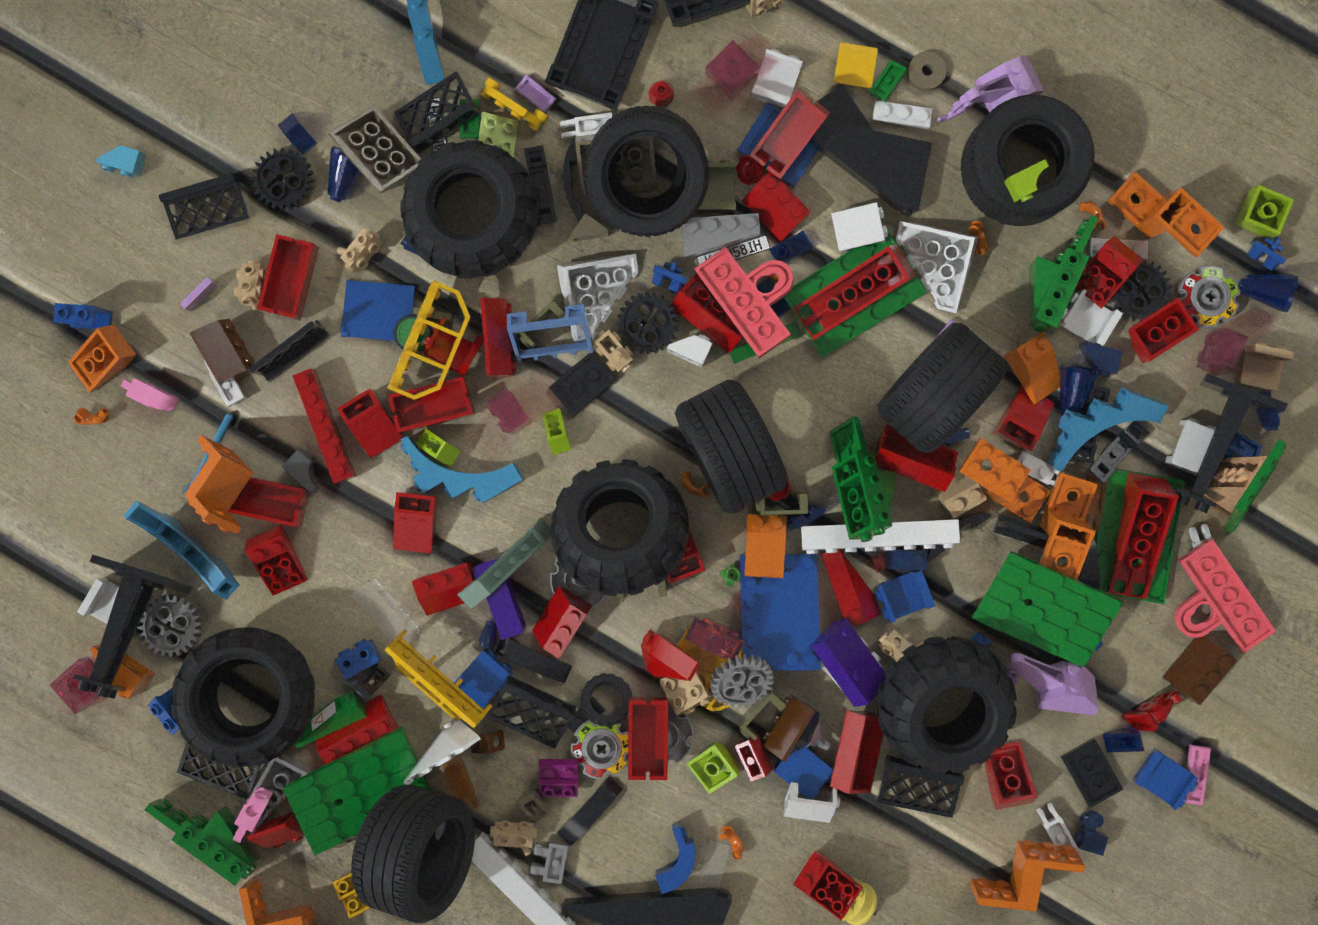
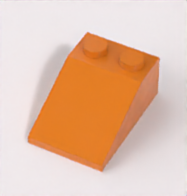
M110 325L97 328L68 363L90 393L124 369L134 359L136 353L117 327Z
M1044 332L1028 339L1004 355L1033 404L1038 403L1062 386L1054 349Z
M747 515L744 576L783 578L786 516Z
M100 644L92 646V648L90 649L95 659L97 657ZM125 654L112 684L125 687V692L118 691L117 694L122 698L129 699L143 693L156 673Z

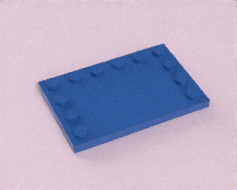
M785 554L783 578L744 576L745 555H740L742 656L745 654L746 658H749L753 654L755 659L760 657L761 661L766 660L767 665H770L772 671L821 670V660L810 646L820 636L817 554Z

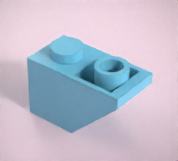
M120 145L98 157L96 162L102 165L103 170L109 172L118 170L121 171V175L130 178L133 175L140 177L146 155L139 150Z

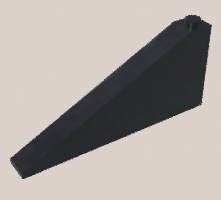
M828 120L822 123L808 143L816 147L821 153L892 208L901 211V214L911 216L919 211L932 146L931 142Z
M709 887L672 890L664 894L661 891L565 898L562 909L602 925H723L732 903V894L724 888Z

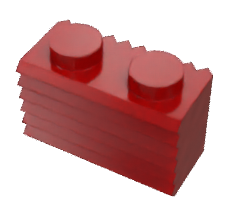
M756 734V740L751 737L749 739L745 738L735 746L736 752L739 753L738 755L742 763H744L743 766L747 770L746 773L749 774L750 781L765 777L773 770L758 734Z

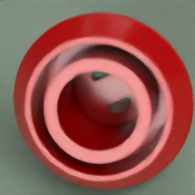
M657 81L649 88V99L658 107L667 106L674 99V89L666 81Z

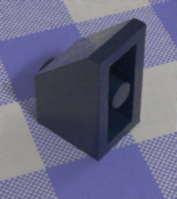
M1088 342L1079 344V349L1092 371L1098 372V375L1102 377H1110V375L1117 374L1122 351Z
M904 549L885 551V568L927 570V551Z

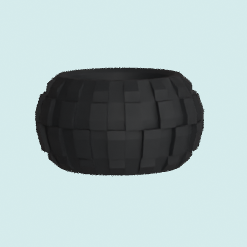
M478 140L443 144L439 146L440 149L429 155L427 153L417 163V168L412 174H409L405 182L403 199L400 203V213L406 237L419 256L442 273L465 279L482 276L488 277L497 274L510 264H514L522 256L521 254L534 237L539 207L532 180L519 161L506 150L496 145L485 144ZM476 177L486 179L494 188L498 201L497 212L491 224L483 231L467 236L458 235L447 230L440 223L436 215L437 204L443 192L451 184L464 178Z
M623 459L621 463L610 464L609 460L596 463V468L588 472L583 469L577 473L572 479L573 483L571 486L564 487L560 492L550 521L552 546L564 571L582 587L588 590L599 591L602 595L617 596V594L629 593L630 596L644 592L645 588L654 584L657 586L669 577L668 574L682 560L687 541L689 540L687 508L675 485L671 481H667L664 475L649 465L648 467H641L637 461ZM616 502H630L642 506L649 511V524L643 536L631 545L619 548L602 545L587 530L586 526L591 517L606 505Z
M234 628L206 638L186 656L173 682V704L171 707L173 718L176 719L181 731L179 732L187 744H190L198 752V755L210 762L214 761L226 767L258 766L270 762L285 753L305 732L310 718H312L315 706V681L304 655L283 636L261 628ZM243 664H257L265 667L274 676L279 688L280 701L276 711L268 720L254 726H243L230 721L223 714L218 703V688L222 679L230 670Z
M940 636L931 637L924 640V643L918 647L911 645L902 652L904 656L898 662L893 661L885 671L886 680L882 682V685H879L877 704L879 705L877 711L878 722L890 746L907 762L916 767L921 765L928 772L937 774L946 773L948 770H951L953 773L969 770L971 765L976 763L981 765L991 758L990 754L996 748L1000 749L1009 738L1007 731L1013 727L1017 716L1014 703L1017 700L1013 680L1009 677L1005 665L984 645L973 643L970 639L957 636L947 637L946 640ZM953 688H967L974 691L971 702L960 716L941 726L926 727V712L936 697Z

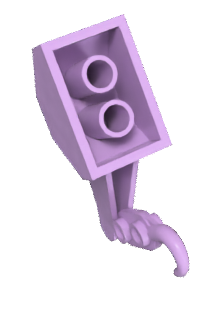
M1028 56L1016 57L979 77L975 81L976 87L959 97L960 100L952 104L953 108L942 117H938L937 121L944 122L966 112L968 107L975 104V102L985 103L990 112L996 106L1011 98L1031 94L1040 95L1044 89Z
M1014 653L1010 656L1011 663L1005 666L1009 677L1013 680L1014 686L1020 676H1022L1035 688L1037 708L1094 716L1098 712L1095 676L1085 666L1082 667L1065 661L1048 665L1021 653Z

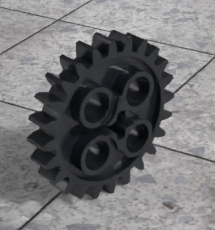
M274 148L272 155L267 151V158L260 156L262 162H255L258 169H252L256 176L251 177L256 182L251 186L254 189H258L254 194L260 196L259 200L265 202V205L268 207L272 205L274 210L280 207L282 211H285L286 206L289 210H292L293 204L299 208L300 200L306 203L304 196H311L307 191L314 190L310 183L315 182L310 177L314 172L308 170L311 165L305 163L307 159L304 156L300 158L301 154L299 152L294 154L292 149H289L286 153L284 148H281L280 153ZM290 163V168L283 170L284 164ZM273 172V177L267 180V174ZM299 179V185L293 187V181ZM282 188V195L277 197L276 191Z
M1144 259L1145 261L1131 276L1132 281L1128 279L1125 283L1130 288L1129 293L1122 291L1120 288L1112 299L1108 301L1109 303H1115L1112 308L1113 310L1119 308L1120 312L1125 313L1124 319L1132 316L1133 322L1136 321L1137 317L1141 321L1145 316L1147 317L1162 308L1163 304L1170 302L1166 297L1172 296V293L1167 292V290L1172 288V285H1167L1166 283L1171 279L1163 277L1167 273L1166 271L1159 272L1161 265L1156 268L1153 267L1154 261L1147 265V260ZM1137 274H1144L1146 280L1140 281L1137 277ZM1141 287L1143 291L1137 293L1136 290ZM1150 288L1157 291V297L1150 295ZM1134 299L1141 302V308H1136L1133 305Z
M649 291L645 292L644 297L642 293H638L637 298L631 296L632 303L625 301L624 303L627 308L621 307L620 310L624 313L617 315V317L622 319V321L617 323V325L622 326L618 333L624 332L621 340L627 339L626 346L633 344L632 350L634 351L639 348L640 354L645 349L647 355L651 353L652 349L654 353H658V347L663 351L665 349L664 343L669 345L671 344L669 338H676L672 332L679 330L674 327V325L679 323V321L674 320L678 313L672 314L675 306L669 307L670 300L663 302L664 296L661 295L657 298L656 292L651 297ZM641 305H645L648 308L647 315L641 313ZM656 308L657 310L649 322L651 326L645 329L643 337L640 338L639 336L647 324L645 320L651 317L653 309ZM658 314L664 316V324H659L657 322ZM632 322L638 323V332L632 330ZM649 331L655 333V341H651L648 338Z

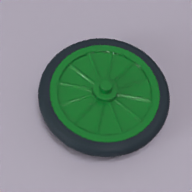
M416 314L403 316L394 326V339L402 350L416 320ZM427 325L423 336H418L416 341L419 343L417 351L424 352L426 347L423 346V343L428 335L432 337L433 333L431 330L433 327Z

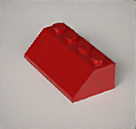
M697 274L679 291L669 305L670 307L675 306L674 310L682 315L728 353L743 338L742 334Z
M480 298L487 376L491 379L514 377V372H517L516 360L513 361L512 353L515 352L507 330V314L512 313V305L508 303L506 298Z
M382 694L365 703L367 717L315 740L318 753L325 765L399 728Z

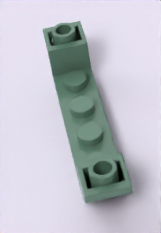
M540 517L476 580L471 581L457 594L469 609H472L488 597L551 536L548 524Z

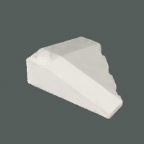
M900 221L896 242L899 246L902 245L907 252V260L913 269L916 268L922 277L920 281L926 291H930L936 300L934 304L937 309L957 313L979 236Z
M636 253L557 265L565 306L585 305L592 339H594L597 334L595 330L601 322L605 323L612 312L610 308L616 299L620 300L628 289L625 287L631 277L635 278L639 273ZM571 325L574 343L586 341L583 325Z
M450 720L443 725L445 729L439 733L403 783L405 785L411 784L415 778L429 773L433 770L432 767L442 765L450 760L452 755L460 754L481 738L462 721Z

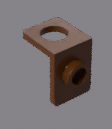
M503 731L477 734L481 739L471 746V752L477 754H491L505 749ZM495 736L499 738V745L497 747L493 745Z

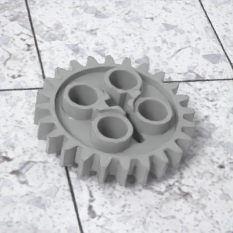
M169 594L166 595V599L164 596H159L158 600H151L152 605H147L148 611L144 612L143 615L145 617L140 620L143 625L138 627V629L143 630L139 637L145 636L146 638L142 643H149L148 650L155 648L154 654L161 652V657L167 656V654L169 657H174L175 653L177 656H180L182 651L185 653L189 652V647L196 646L193 641L200 640L196 634L202 633L198 626L203 625V623L197 620L202 615L195 614L198 608L192 609L193 602L186 604L187 598L185 597L180 600L179 595L172 597ZM165 608L169 611L168 618L163 613ZM181 617L186 619L187 623L185 626L180 622ZM156 625L160 628L159 635L155 632ZM173 634L178 638L177 643L172 641Z
M744 654L740 659L736 655L733 661L728 658L729 663L727 664L721 662L722 668L716 667L717 673H712L713 679H710V687L714 698H717L719 703L723 702L724 706L730 703L731 708L735 704L738 705V708H741L742 704L748 707L750 702L755 705V700L759 699L762 701V695H768L767 690H772L771 684H774V676L770 665H767L766 660L761 661L760 657L755 659L753 654L749 658H746Z

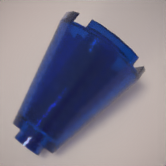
M332 146L330 150L327 194L330 195L331 200L341 203L342 200L347 199L362 173L339 147Z
M1293 274L1245 275L1244 278L1240 279L1238 287L1241 290V294L1280 312H1288L1294 299L1293 292L1297 289L1298 276Z
M1060 364V411L1065 413L1066 409L1081 413L1098 378L1099 370L1093 373L1092 368L1072 364L1070 367L1066 366L1065 368L1066 364Z

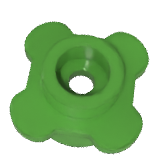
M730 564L726 570H721L720 576L725 579L727 586L731 587L735 582L740 581V571L735 564Z

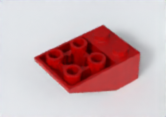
M1113 236L1103 245L1083 270L1076 289L1079 291L1086 290L1085 296L1102 309L1145 260Z
M1020 385L992 433L1024 452H1031L1043 432L1055 403L1045 397L1038 403L1033 404L1023 386Z
M369 388L337 408L344 422L371 459L400 442L403 438L401 433H397L394 421L373 389Z
M396 492L393 549L432 554L439 496Z
M282 525L246 540L244 551L272 596L308 581L292 541Z
M690 529L689 540L684 550L685 554L679 565L668 574L667 580L669 584L705 570Z
M820 851L813 852L793 885L840 921H842L863 888L834 861Z

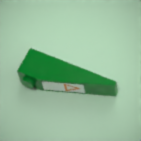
M354 690L335 698L310 718L305 732L295 743V747L298 749L367 717L364 701Z

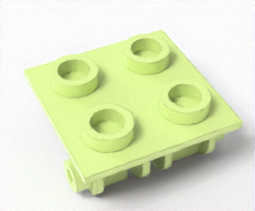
M482 112L478 141L489 145H496L514 157L518 121Z

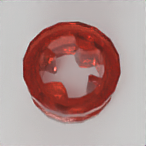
M878 554L877 557H871L877 573L881 569L886 570L881 554Z

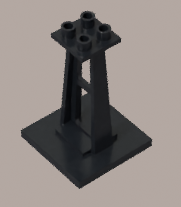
M1208 373L1203 377L1200 386L1219 392L1220 396L1228 399L1190 493L1179 488L1175 489L1179 496L1177 502L1188 505L1191 498L1198 500L1194 508L1206 514L1209 507H1215L1216 503L1204 499L1203 496L1248 408H1261L1278 414L1284 412L1288 403Z
M92 554L91 563L115 571V575L122 577L91 676L75 674L73 678L80 680L77 689L94 692L96 695L105 698L115 699L117 692H125L126 688L112 684L155 588L163 590V587L189 594L191 587L171 578Z

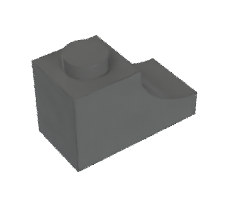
M306 449L304 451L297 450L282 467L310 493H315L320 486L315 481L313 475V468L316 464L313 460L314 456Z

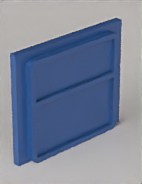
M767 102L737 151L744 156L750 155L779 116L781 110ZM807 143L781 179L795 187L807 167L811 164L818 149ZM769 160V161L763 166V168H765L766 170H768L767 167H768L772 162Z

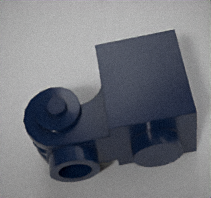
M1094 810L1086 813L1083 812L1080 816L1082 826H1080L1079 831L1075 834V843L1081 850L1103 856L1108 836L1096 831V827H1101L1104 819Z

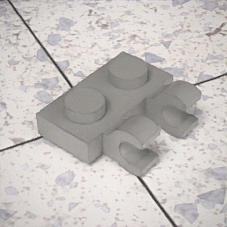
M549 841V846L535 843L534 855L547 857L545 866L532 862L530 874L543 875L542 881L562 884L568 844Z

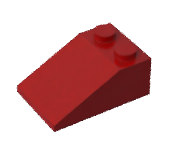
M1020 741L1006 743L1000 749L996 748L990 754L991 758L985 762L989 789L995 810L1033 803L1037 799V793Z
M294 812L265 821L247 837L249 841L264 848L273 846L276 849L284 846L286 841L292 840V842L303 839L304 833Z

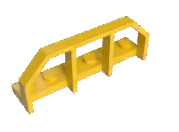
M435 280L431 282L387 389L414 400L441 389L470 319L460 291ZM442 289L456 295L465 318L459 333L426 320V317H431L434 307L431 305L434 299L438 300ZM427 325L457 337L445 365L416 354L419 343L416 341L419 335L423 336ZM410 356L443 369L437 386L415 395L400 390L404 382V378H401L404 370H409L412 362L409 360Z
M404 629L385 649L394 659L397 670L454 720L467 722L474 729L492 708V705L489 704L485 709L480 707L458 687L463 681L461 678L454 684L432 664L437 658L435 655L428 661L403 639L407 633Z

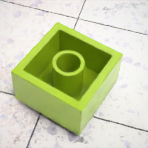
M1257 185L1248 190L1234 225L1265 238L1269 237L1271 239L1279 236L1294 199Z

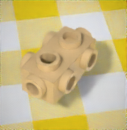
M363 228L348 248L338 247L337 254L342 255L340 259L346 263L344 266L353 273L355 270L361 272L363 268L368 266L369 260L374 253L379 252L380 245L383 243L380 240L382 236L373 229L369 232Z
M249 260L247 264H241V269L237 270L236 276L239 282L238 286H234V296L237 297L242 305H251L253 310H258L257 307L266 269L255 260Z
M603 330L595 336L596 340L594 343L596 347L594 349L601 357L605 355L609 360L606 364L612 371L617 370L619 373L622 370L625 373L633 366L631 362L633 361L632 356L634 354L627 346L623 348L619 343L621 338L615 331L611 333L610 330L606 332ZM610 341L612 343L611 347L606 348L604 346L605 342Z
M895 629L889 633L885 631L878 639L880 642L878 646L881 648V651L894 659L895 662H898L904 656L902 652L913 645ZM920 642V643H918V644H916V645H914V646L918 647V646L922 645L923 643Z
M502 820L495 822V826H491L490 838H494L493 846L521 847L524 855L527 856L531 854L530 848H532L533 840H537V828H533L534 823H528L527 821L516 823Z

